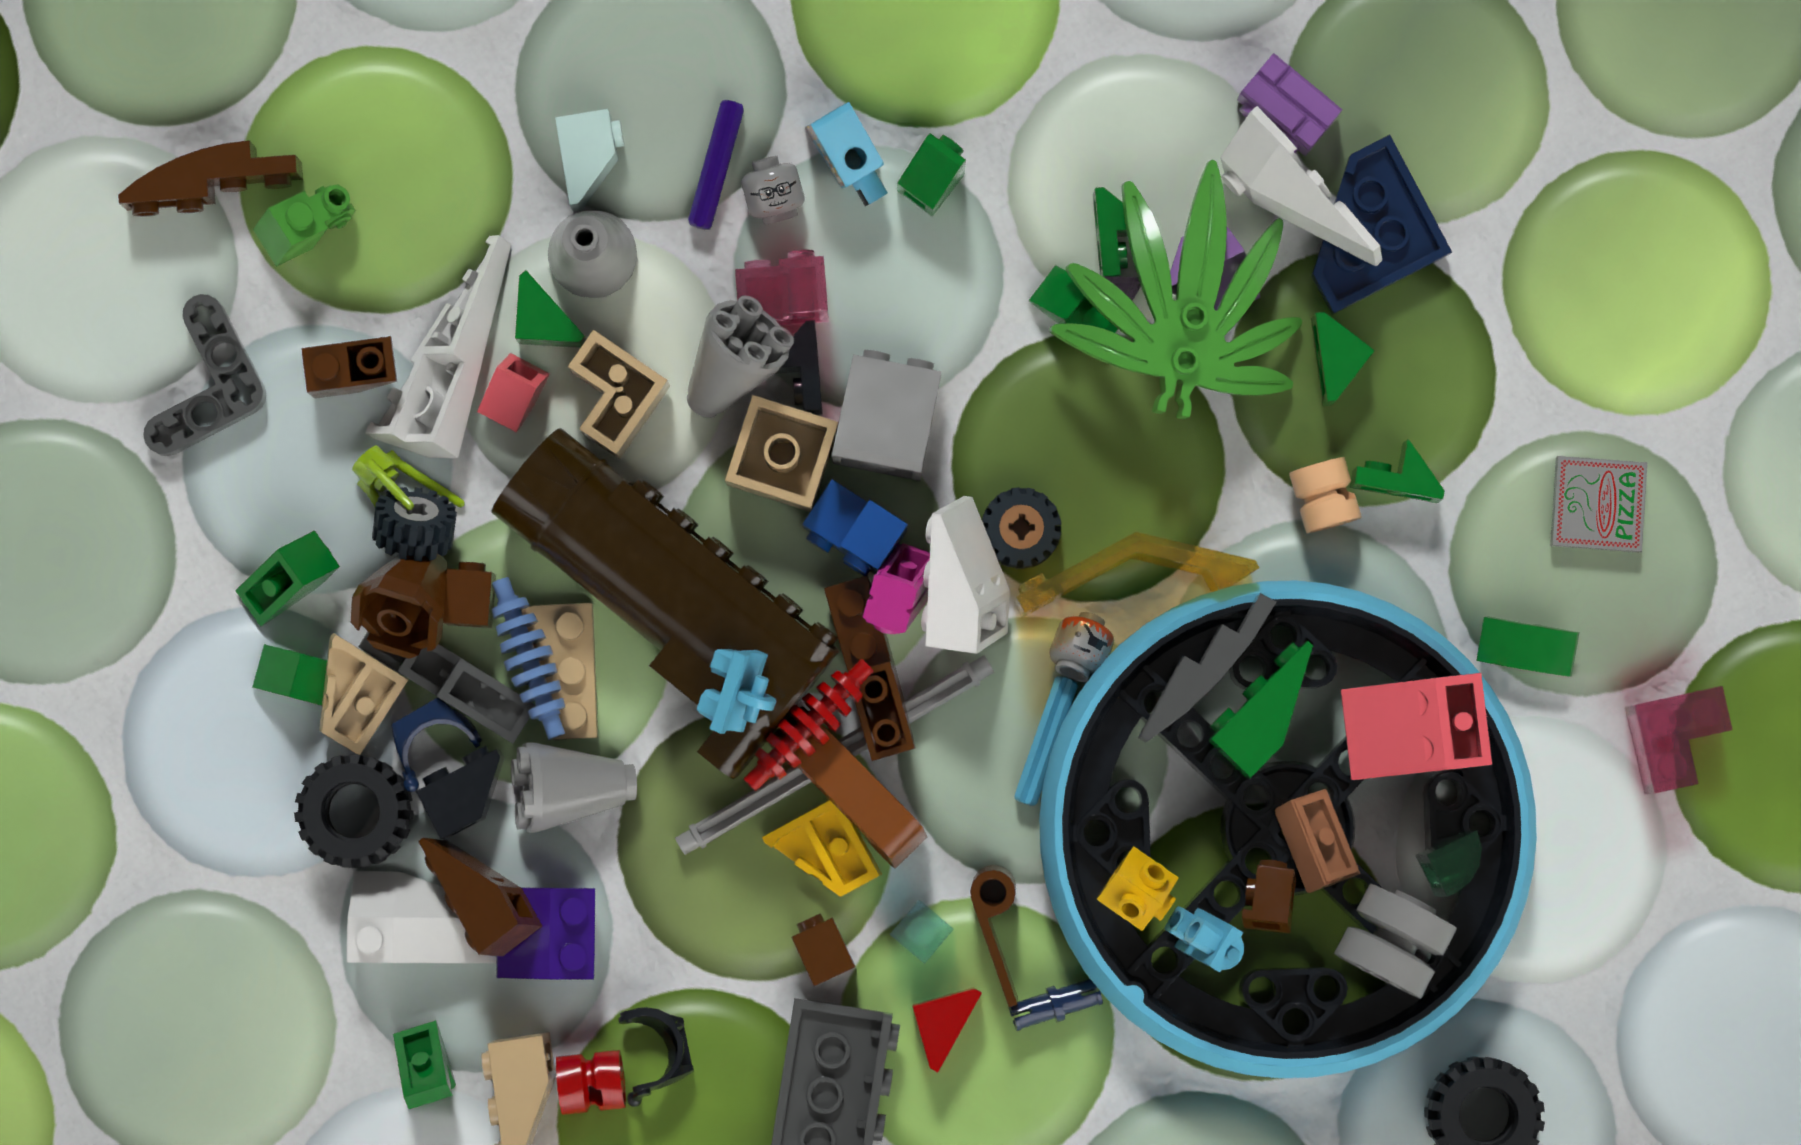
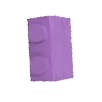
M1274 53L1244 87L1237 99L1243 105L1239 110L1245 118L1258 106L1297 148L1294 153L1299 151L1304 156L1309 153L1343 110Z

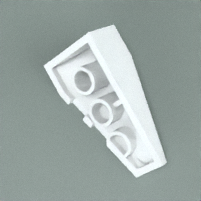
M1256 106L1248 114L1220 157L1224 174L1221 177L1227 187L1236 196L1244 193L1255 205L1377 266L1382 262L1381 248L1378 242L1341 201H1337L1334 205L1329 199L1332 197V194L1324 184V179L1315 169L1305 172L1301 168L1302 163L1294 153L1297 148Z
M354 872L347 926L348 963H496V956L478 955L470 947L464 935L466 930L458 915L449 908L445 901V891L442 886L403 872Z

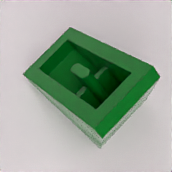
M528 271L522 272L519 275L516 341L519 344L581 348L586 341L585 335Z
M1319 312L1315 313L1311 318L1322 404L1323 406H1331L1375 350L1327 313Z
M264 644L252 687L322 706L327 660Z

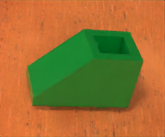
M929 133L897 182V191L933 217L965 174L966 159L961 156L964 150L945 135L938 139Z

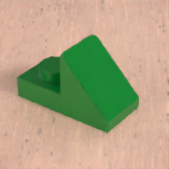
M1099 187L1095 188L1093 192L1099 270L1101 276L1110 282L1119 281L1121 276L1120 269H1128L1126 242H1118L1117 237L1127 236L1123 202L1106 188Z
M1057 265L1054 266L1029 299L1031 304L1058 324L1090 325L1114 333L1119 330L1086 299L1066 270Z
M1409 439L1402 444L1397 473L1391 472L1392 465L1377 461H1365L1364 467L1357 466L1352 470L1350 488L1432 503H1439L1444 498L1445 490Z
M435 1020L394 1033L393 1037L403 1097L408 1109L453 1096L451 1089L456 1086L437 1021Z

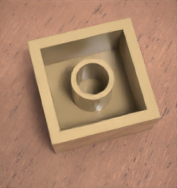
M752 395L725 478L726 485L811 512L834 446L839 422Z

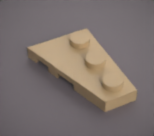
M593 604L533 605L521 610L522 615L534 613L538 620L536 624L527 627L528 631L542 629L546 636V639L534 644V648L550 645L553 655L540 661V665L556 663L558 671L554 675L547 677L546 681L549 683L560 680L562 690L552 694L553 700L564 698L565 708L560 710L561 714L559 717L565 734L552 740L598 738Z

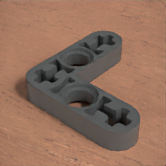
M200 294L189 299L183 308L182 317L216 384L161 412L147 422L143 433L145 444L150 450L161 456L175 455L253 415L263 407L266 401L265 386L224 307L210 295ZM200 305H204L208 310L215 309V313L210 316V320L218 332L224 326L227 330L226 333L212 336L205 344L202 338L211 336L208 329L201 322L194 323L193 321L199 315L197 307ZM224 342L233 344L237 352L235 361L227 367L217 366L212 358L215 347ZM244 365L247 368V372L239 373L242 382L249 388L254 386L256 388V391L251 394L253 402L249 405H246L241 400L234 401V397L239 393V389L233 379L229 378L225 383L222 380L223 376L236 374ZM200 403H212L217 410L215 422L207 427L198 426L193 419L194 409ZM183 413L185 423L194 434L187 437V432L182 429L171 436L173 443L170 446H166L162 442L155 443L154 438L160 434L158 427L164 424L167 428L172 429L181 425V421L176 417Z

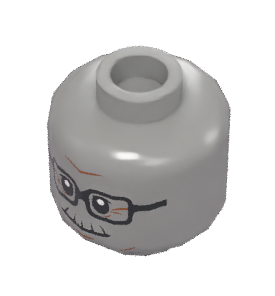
M778 156L752 162L754 171L747 173L741 180L750 215L754 218H762L764 224L776 223L797 216V208L803 205L805 196L796 166L792 163L779 164Z

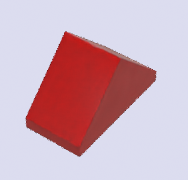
M972 987L912 1005L930 1069L937 1073L939 1072L982 994L981 991Z

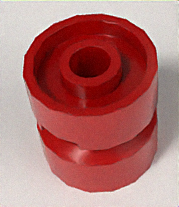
M620 1050L595 1052L591 1060H586L582 1054L556 1057L557 1090L562 1115L588 1112L591 1105H596L600 1111L626 1108L625 1077Z

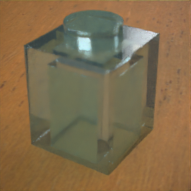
M918 900L892 930L890 935L925 964L954 929L923 902Z

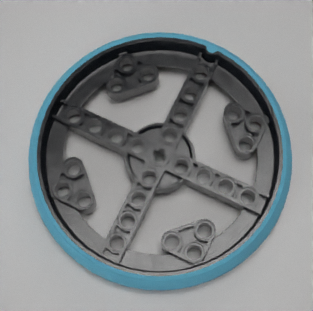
M1298 580L1262 581L1231 586L1210 592L1171 608L1143 625L1122 642L1092 674L1067 713L1050 753L1041 797L1039 817L1040 853L1045 883L1053 911L1069 947L1085 973L1105 998L1128 1020L1166 1046L1187 1057L1216 1068L1261 1077L1313 1078L1344 1073L1375 1064L1408 1049L1435 1032L1457 1014L1483 986L1500 962L1515 934L1527 901L1534 871L1536 851V806L1531 776L1521 742L1506 710L1491 686L1482 676L1492 765L1460 768L1462 776L1455 772L1435 774L1428 779L1424 786L1425 857L1431 871L1445 877L1459 876L1464 873L1465 869L1468 874L1472 868L1474 850L1475 858L1474 870L1470 877L1468 875L1463 882L1464 886L1461 888L1456 904L1447 919V922L1455 926L1457 930L1444 955L1431 954L1428 963H1426L1435 973L1422 998H1417L1387 983L1366 996L1342 1004L1347 996V982L1343 975L1334 969L1324 967L1265 968L1250 970L1240 981L1239 994L1243 1002L1249 1007L1246 1008L1213 997L1181 978L1179 975L1193 962L1194 958L1174 947L1179 938L1163 928L1146 945L1130 922L1097 900L1110 877L1117 869V859L1123 852L1130 851L1134 846L1151 858L1149 797L1146 789L1139 782L1129 779L1119 781L1110 788L1109 786L1121 750L1133 728L1140 719L1146 723L1150 716V713L1147 712L1144 706L1146 695L1152 691L1163 692L1180 659L1186 656L1199 664L1217 629L1223 624L1237 632L1256 596L1261 593L1276 601V604L1250 645L1229 669L1231 680L1243 690L1252 683L1245 680L1239 671L1240 663L1244 658L1253 657L1259 660L1263 668L1262 676L1266 680L1280 668L1274 660L1285 649L1274 646L1270 638L1272 628L1279 624L1291 629L1294 637L1293 643L1298 648L1303 643L1309 641L1313 645L1310 656H1318L1326 664V674L1321 680H1312L1304 674L1300 689L1320 688L1333 680L1338 666L1336 658L1331 651L1362 661L1383 672L1396 681V683L1479 673L1470 660L1444 636L1419 618L1389 602L1360 591L1326 583ZM1193 707L1157 734L1226 799L1221 816L1220 831L1228 861L1183 907L1185 910L1194 914L1196 909L1200 908L1229 923L1245 906L1248 878L1256 879V874L1250 872L1245 864L1246 855L1253 848H1260L1265 851L1269 860L1284 862L1287 864L1288 869H1294L1296 875L1295 896L1307 894L1308 892L1304 887L1286 839L1284 838L1283 840L1278 835L1282 829L1278 823L1275 809L1290 800L1307 795L1310 786L1316 782L1324 784L1329 789L1331 802L1352 851L1355 839V818L1348 796L1364 779L1351 780V776L1346 775L1339 768V757L1342 752L1347 750L1346 736L1316 767L1297 761H1277L1263 765L1248 779L1235 767L1231 776L1221 779L1216 777L1210 768L1211 759L1214 755L1220 753L1208 741L1215 732L1209 727L1211 724ZM1184 722L1196 724L1201 731V740L1195 747H1185L1178 740L1177 731ZM1444 779L1453 782L1457 788V798L1451 805L1442 804L1436 797V787ZM1251 784L1261 786L1266 792V803L1259 810H1252L1244 803V791ZM1123 787L1132 788L1139 795V806L1132 813H1123L1115 804V795ZM1476 811H1482L1487 814L1491 823L1489 831L1481 837H1477L1469 828V818ZM1091 820H1100L1108 828V838L1101 846H1092L1084 838V828ZM1447 843L1454 845L1460 855L1458 864L1449 870L1442 867L1438 861V851ZM1357 864L1360 874L1351 878L1359 879L1364 884L1365 892L1369 884L1381 887ZM1349 879L1321 889L1364 931L1373 934L1374 931L1378 930L1376 926L1362 918L1356 911L1360 902L1351 904L1344 898L1343 886ZM1222 881H1230L1237 888V900L1229 907L1220 906L1214 898V890ZM1160 947H1169L1175 953L1176 963L1169 972L1160 973L1152 966V955ZM1324 975L1332 977L1337 987L1334 996L1327 1001L1317 999L1313 990L1315 981ZM1258 977H1266L1272 984V995L1265 1002H1255L1249 993L1250 984ZM1298 1008L1305 1015V1026L1300 1032L1289 1034L1283 1028V1016L1288 1010Z

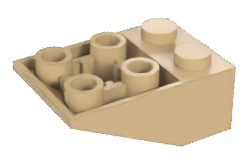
M550 1032L498 1039L488 1043V1051L481 1054L485 1080H493L495 1096L488 1099V1111L491 1126L499 1125L501 1141L494 1145H532L556 1078Z

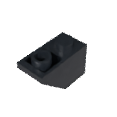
M484 746L462 758L465 766L449 773L447 767H444L422 779L425 787L417 790L416 793L440 839L446 840L486 818L505 759L501 750L495 749L489 752L487 746Z

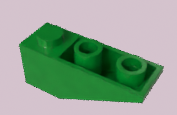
M1309 641L1303 643L1299 648L1292 642L1274 660L1280 668L1268 680L1262 675L1257 677L1242 693L1247 701L1235 713L1228 707L1209 726L1215 733L1208 741L1247 779L1251 778L1284 744L1313 647Z

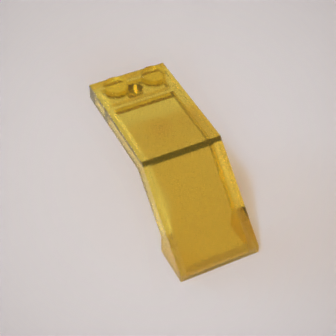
M1135 532L1048 580L1041 573L1019 586L1018 591L1020 595L1015 598L1013 603L1021 618H1024L1130 559L1201 575L1210 592L1236 584L1256 572L1259 566L1256 560Z

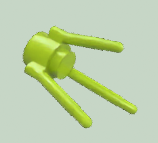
M375 445L363 453L352 467V471L360 478L357 485L367 494L374 507L376 502H378V497H380L375 489L379 492L387 489L407 510L414 508V503L395 483L399 477V473L395 470L396 468L428 489L437 492V495L447 497L449 502L461 508L465 505L463 499L404 462L393 450L386 454L378 445Z

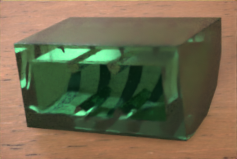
M1477 830L1463 831L1415 855L1435 896L1448 897L1471 882L1480 866L1482 847Z

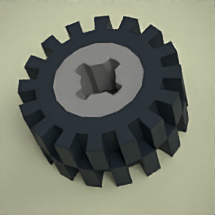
M401 487L400 489L414 503L412 510H407L389 491L386 492V496L381 495L378 497V502H376L372 539L376 541V546L379 549L385 548V553L390 556L395 552L399 553L398 559L406 560L407 556H414V561H422L423 556H426L429 561L437 558V554L443 557L447 554L448 549L451 550L457 512H455L456 507L453 503L448 504L449 499L447 497L437 498V492L432 490L428 494L422 493L423 488L415 487L414 492H409L407 487Z

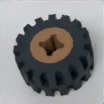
M1011 488L997 495L987 506L982 522L998 562L1002 565L1015 569L1032 568L1046 561L1057 548L1061 536V518L1058 514V509L1046 495L1031 488Z

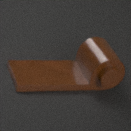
M990 865L979 870L974 876L970 894L1008 1006L1012 1007L1018 1005V995L991 917L1007 911L1013 904L1016 895V882L1011 872L1006 868Z

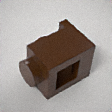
M1261 860L1260 864L1257 865L1256 879L1248 878L1245 906H1252V910L1243 909L1242 911L1244 928L1290 933L1296 875L1294 869L1287 868L1286 863L1277 860Z

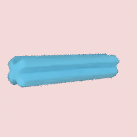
M1057 676L1054 679L1014 795L1018 802L1035 806L1039 800L1050 753L1060 727L1070 710L1078 687L1077 682L1063 676Z

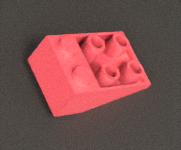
M1481 673L1341 689L1351 780L1492 765Z

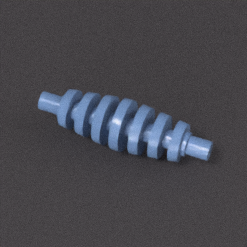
M509 577L494 581L492 585L498 602L497 606L492 608L493 618L504 617L506 621L496 626L497 635H511V639L500 644L501 653L506 654L517 651L518 654L504 661L506 671L523 668L524 672L512 677L511 680L515 687L529 685L530 689L519 694L523 703L535 701L536 707L527 711L532 720L538 718L539 721H542L548 740L565 734L559 715L561 714L560 710L565 708L564 698L556 700L552 698V694L562 690L560 680L549 683L546 681L547 677L558 672L556 663L540 665V661L553 655L550 645L534 648V644L546 639V636L542 629L528 631L527 627L536 624L538 620L534 613L522 615L521 610L530 605L526 597L519 598L518 595H515Z

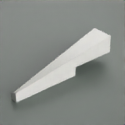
M489 236L486 240L489 248L476 271L467 270L462 278L467 286L454 306L446 303L410 360L413 363V368L406 382L400 390L393 387L388 394L387 399L392 404L379 424L373 422L369 424L365 434L371 438L428 458L459 457L511 248V243L501 236Z

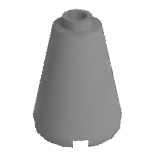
M584 210L568 216L553 232L548 247L549 266L558 283L570 293L588 298L607 297L620 290L632 276L637 258L636 243L630 229L618 217L602 210ZM592 242L590 245L584 246L586 243Z

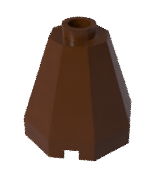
M398 554L358 585L352 596L350 623L358 631L363 626L369 632L366 640L374 648L408 659L418 656L420 651L426 647L427 652L437 648L443 632L447 561L439 554H437L436 559L430 561L426 556L422 557V561H414V556H407L406 560L398 559Z

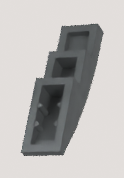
M1261 593L1258 594L1237 632L1223 624L1217 629L1199 664L1183 656L1139 734L1138 739L1148 742L1186 714L1224 677L1250 645L1276 604V601Z
M367 631L358 646L511 743L515 742L529 720L530 716L527 711L536 707V704L532 702L523 703L518 693L438 644L436 649L427 652L426 647L420 651L418 656L408 659L374 648L366 640L369 635Z

